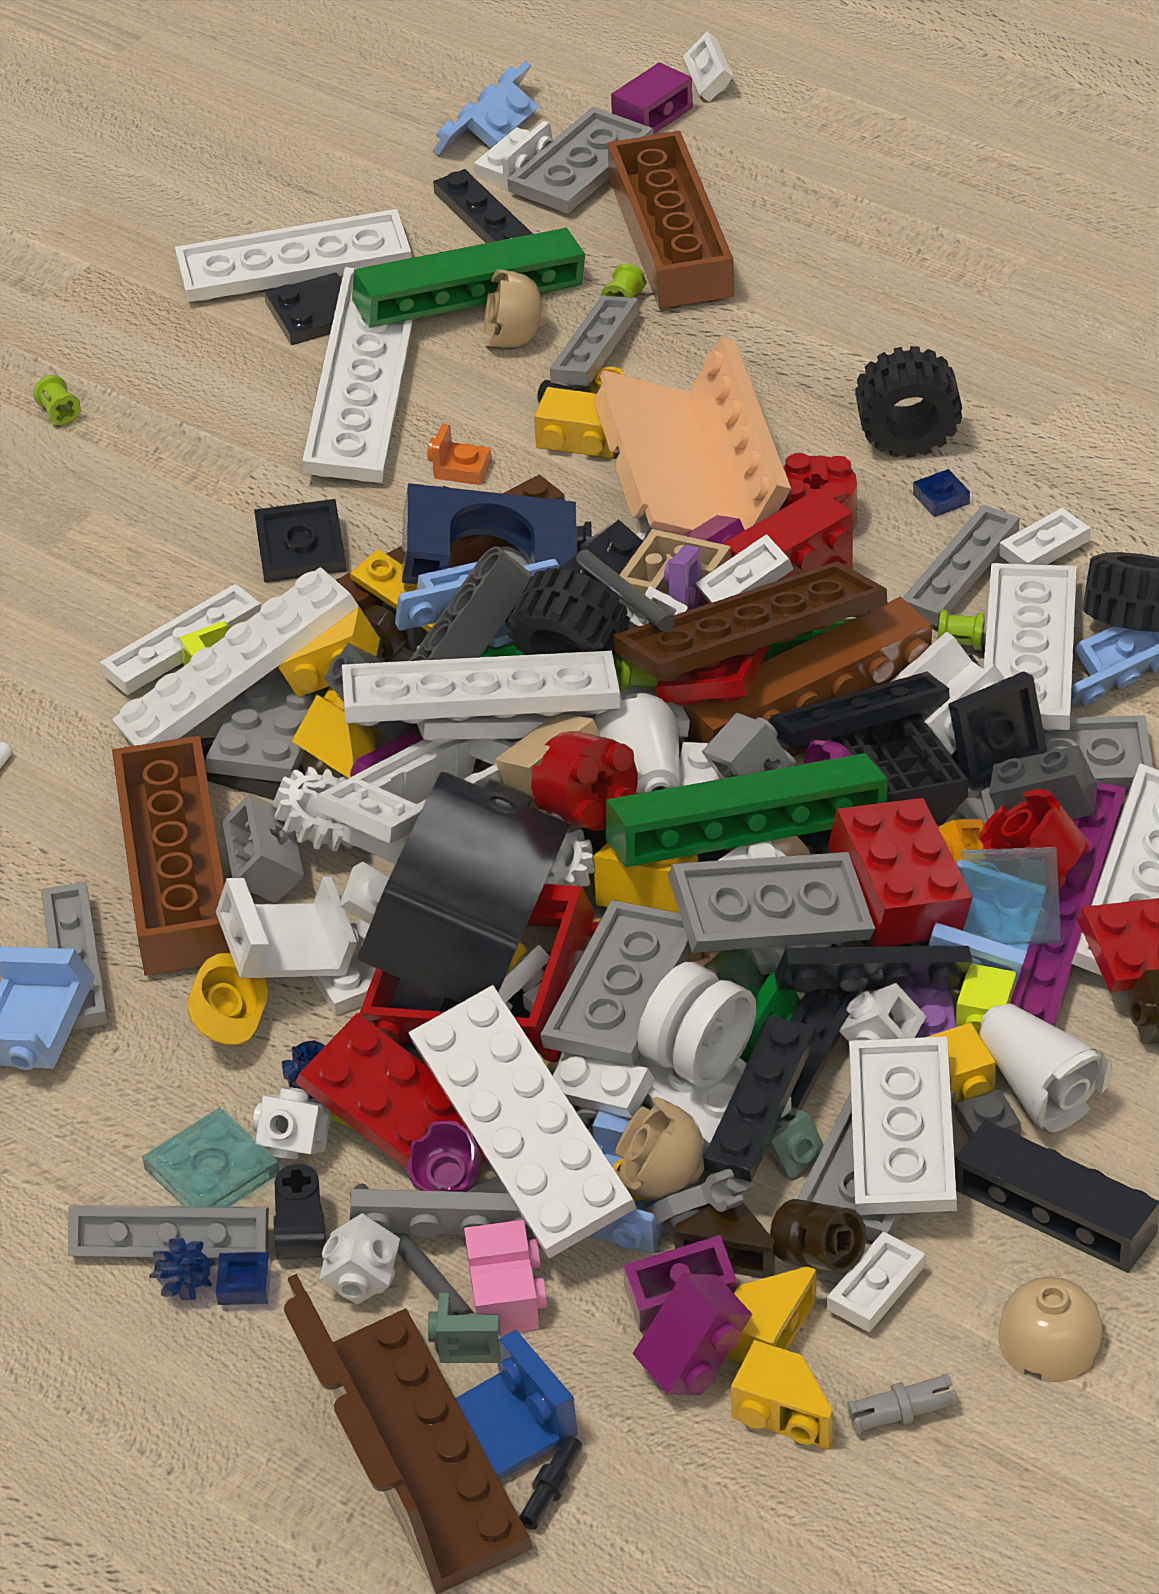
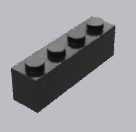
M987 1120L982 1122L954 1158L957 1192L1126 1273L1130 1272L1158 1233V1200L1150 1197L1144 1191L1126 1186L1107 1177L1099 1170L1081 1165L1062 1156L1054 1149L1045 1148L1019 1136L1011 1129L1002 1128Z

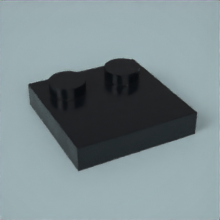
M336 272L295 284L283 285L277 289L264 292L267 307L291 345L323 337L331 333L342 283Z
M336 499L254 509L264 582L300 578L305 573L316 571L320 567L328 574L347 571Z
M1025 671L948 704L960 768L968 779V786L972 789L991 781L994 764L1002 763L1012 758L1020 759L1047 752L1034 676Z

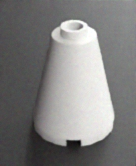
M636 693L637 698L626 700L620 697V709H608L606 712L596 715L594 722L601 737L626 744L633 750L638 772L636 791L638 794L680 786L678 722L672 709L661 698L647 693Z
M1013 1004L995 1006L981 1020L979 1034L981 1040L995 1059L997 1066L1032 1121L1042 1130L1045 1127L1049 1132H1058L1070 1127L1084 1117L1091 1109L1085 1102L1096 1090L1102 1095L1107 1088L1112 1074V1064L1098 1049Z

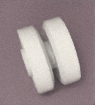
M684 962L673 968L660 981L649 998L639 1025L637 1035L638 1050L644 1058L663 1068H674L681 1078L698 1087H711L724 1078L743 1053L754 1026L756 999L749 990L731 981L719 980L714 972L695 962Z

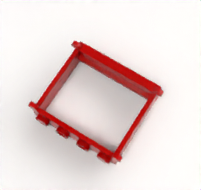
M544 884L527 924L531 926L559 927L530 1017H514L537 1053L541 1054L542 1058L549 1062H558L562 1051L543 1048L541 1033L580 961L587 937L593 936L600 923L593 922L595 913L582 886ZM375 969L359 1014L396 1043L413 1044L409 1032L444 1012L390 1008L400 978Z

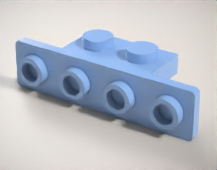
M525 61L517 69L510 66L499 78V84L496 87L492 83L486 87L477 100L479 102L476 105L471 101L461 110L457 116L458 121L454 123L450 119L436 135L440 141L433 152L440 156L469 129L488 147L492 148L516 127L522 126L534 115L539 107L517 87L531 65Z
M555 559L523 566L531 573V576H534L535 572L540 570L546 571L547 568H560ZM477 562L419 575L418 590L399 595L395 619L398 629L406 630L435 623Z
M1113 626L1079 642L1074 650L1091 676L1075 683L1071 688V707L1080 702L1084 706L1091 705L1101 699L1106 694V690L1116 685L1120 690L1127 688L1139 680L1142 673L1150 669L1154 673H1158L1159 632L1139 631Z

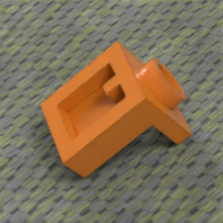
M442 424L436 438L432 437L430 439L427 449V459L429 462H433L434 479L481 485L492 461L491 447L476 446L468 443L452 442L451 425Z

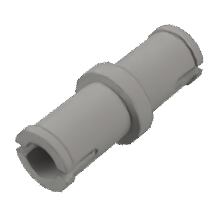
M945 1373L939 1377L905 1387L902 1382L891 1385V1391L856 1401H848L847 1408L850 1418L868 1412L871 1413L854 1418L852 1426L855 1433L861 1434L863 1431L898 1421L902 1425L913 1423V1417L950 1406H957L955 1390L933 1395L934 1393L950 1389L949 1386L953 1385L948 1373Z

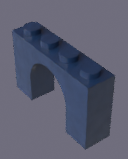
M408 483L403 510L402 583L417 584L418 576L421 574L448 569L450 545L454 541L470 535H489L510 542L524 554L528 565L555 559L561 567L577 554L576 502Z

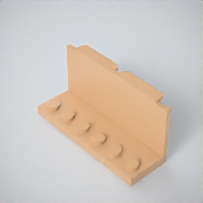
M720 337L715 348L708 352L704 361V368L690 392L606 370L602 371L600 375L602 385L596 395L595 406L610 451L619 453L616 461V470L632 517L641 518L645 512L650 527L685 535L716 515L740 518L744 529L747 530L779 511L791 490V486L734 339Z

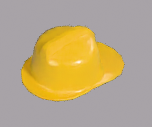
M220 953L208 958L199 969L188 996L187 1011L190 1020L200 1033L212 1041L224 1045H240L250 1040L257 1029L267 1002L268 988L265 978H240L231 953Z

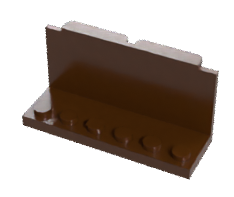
M295 1274L288 1277L287 1279L294 1297L289 1299L284 1306L286 1318L321 1386L332 1390L336 1398L334 1411L372 1487L377 1491L384 1492L435 1594H440L533 1549L530 1536L407 1308L333 1342L298 1275Z

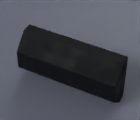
M921 715L899 718L886 726H872L861 729L848 737L831 738L833 742L846 746L852 755L863 753L868 755L888 779L887 802L924 798L937 826L943 825L968 797V779L939 739L926 725Z

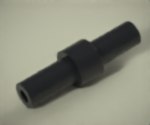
M564 1437L551 1462L542 1465L532 1482L534 1491L519 1516L525 1528L536 1530L552 1501H558L569 1484L570 1478L568 1473L583 1448V1444L576 1437Z

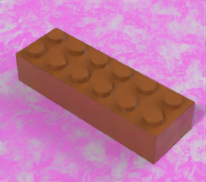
M681 131L607 142L609 180L658 308H677L686 304L704 301L713 302L722 298L734 297L733 257Z
M901 596L888 602V605L871 610L870 614L866 616L856 617L762 662L746 696L731 702L706 699L683 706L690 720L688 737H685V742L710 743L736 713L753 719L760 717L771 724L770 715L890 682L932 645V624ZM786 745L789 748V754L792 757L807 750V748L791 749L788 745Z
M200 735L112 749L135 923L144 975L201 967L208 958L216 954L231 953L216 914L224 888V880Z

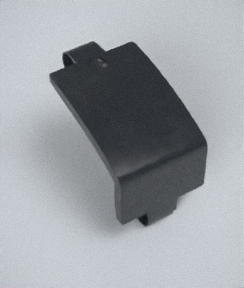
M440 772L387 881L358 955L360 962L400 978L390 1008L440 1011L446 998L462 1003L492 985L499 993L516 949L570 827L567 822L529 807L532 795L490 778L486 787L483 788L447 772Z

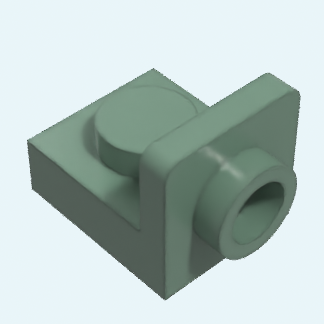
M791 1106V1111L780 1118L766 1151L774 1154L784 1176L794 1178L816 1162L824 1144L810 1114Z
M439 1293L438 1311H429L428 1340L429 1342L438 1343L440 1363L501 1362L499 1315H483L479 1313L452 1315L450 1293Z

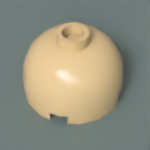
M498 269L494 272L491 282L498 283L497 290L494 293L488 292L486 301L484 334L492 332V336L485 342V345L497 348H517L526 345L533 339L538 326L545 327L548 316V304L541 303L540 290L529 277L517 272Z
M659 1097L651 1099L656 1104L651 1110L642 1106L627 1124L615 1150V1155L623 1158V1163L620 1166V1172L615 1169L614 1171L628 1192L651 1201L662 1200L667 1196L681 1192L688 1184H695L704 1170V1159L702 1158L704 1144L699 1126L693 1117L682 1108Z
M1043 1277L1033 1279L1021 1285L1005 1302L999 1325L998 1341L1003 1357L1014 1370L1025 1375L1026 1369L1032 1373L1041 1374V1381L1058 1382L1071 1380L1091 1368L1094 1364L1095 1355L1101 1347L1103 1328L1096 1303L1081 1286L1063 1278Z

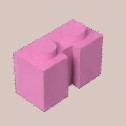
M524 1220L464 1228L475 1313L499 1315L501 1335L508 1334L515 1329L519 1333L539 1330L538 1309L547 1308L543 1278L533 1279L532 1270L541 1269L537 1239L527 1240Z

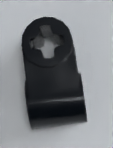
M305 1164L287 1165L278 1172L274 1182L276 1215L273 1216L276 1260L322 1257V1251L326 1244V1235L317 1172Z

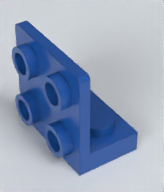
M516 1329L499 1339L501 1362L497 1365L499 1373L455 1398L499 1481L560 1446L565 1436L575 1437L578 1435L573 1395Z

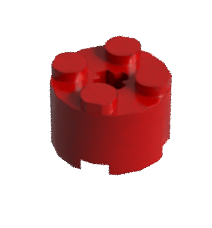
M794 453L785 459L783 468L791 490L779 511L819 488L853 512L854 530L857 524V479L855 472L851 469V461L845 456H808L804 453Z
M579 731L561 732L546 742L545 745L550 746L544 754L540 766L534 764L532 769L531 790L538 808L545 810L550 816L565 821L570 825L593 831L606 829V799L638 794L636 792L638 772L634 761V752L626 744L619 743L610 738Z
M1044 789L1030 790L1022 793L1027 800L1017 804L1009 811L1002 805L986 821L979 833V840L984 844L983 849L980 851L997 872L1044 886L1046 888L1045 894H1051L1064 885L1066 881L1065 874L1075 865L1079 858L1088 852L1090 844L1082 830L1051 791Z

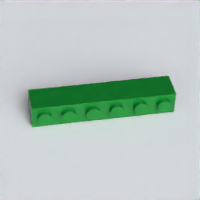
M566 227L354 269L352 301L369 328L485 305L488 292L494 293L497 290L498 283L491 282L494 272L498 269L526 275L536 283L540 293L582 285L585 252Z
M863 753L606 799V841L624 866L630 867L830 830L833 827L838 808L886 803L888 779L868 755Z

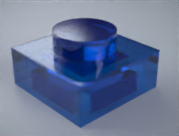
M949 469L913 482V495L933 517L970 504V491Z
M269 1252L219 1253L216 1282L218 1305L268 1304L271 1273Z

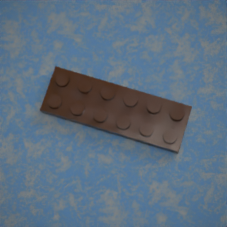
M837 561L673 615L675 624L668 632H662L652 623H648L613 635L614 650L658 680L672 681L679 679L683 673L698 668L715 667L721 663V660L736 655L754 654L760 647L775 642H789L794 640L797 635L811 630L828 629L835 622L846 618L866 616L870 614L871 610L888 605L887 588Z

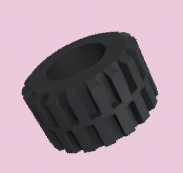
M911 346L910 350L903 351L902 347L893 348L894 353L887 355L883 352L877 356L878 361L876 363L870 361L865 366L866 373H860L857 379L858 387L855 388V396L862 431H864L869 443L874 442L875 448L881 452L889 449L891 456L898 457L900 453H906L907 458L915 457V453L922 451L926 455L932 452V447L938 446L941 448L947 443L946 437H953L957 432L956 424H961L962 403L955 373L952 367H949L948 361L943 356L937 358L936 352L927 349L925 352H921L918 346ZM907 398H923L914 405L895 406L896 403Z
M1108 552L1092 556L1089 563L1082 607L1083 612L1095 620L1109 625L1139 631L1159 632V557L1125 552Z
M547 568L546 571L540 570L530 577L508 620L507 627L509 628V638L514 641L513 645L524 655L612 651L614 659L616 652L614 650L613 635L629 629L630 617L627 616L628 611L625 605L619 602L620 598L615 593L609 591L602 583L582 573H575L572 570L563 569L561 571L556 568Z

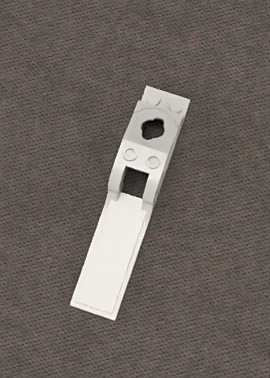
M454 739L449 743L422 740L319 793L316 811L335 819L337 823L343 825V841L396 864L440 772H447L483 788L486 787L490 778L504 784L495 759L519 742L520 739H498L490 743L479 742L475 739ZM476 758L492 764L491 767L472 774Z

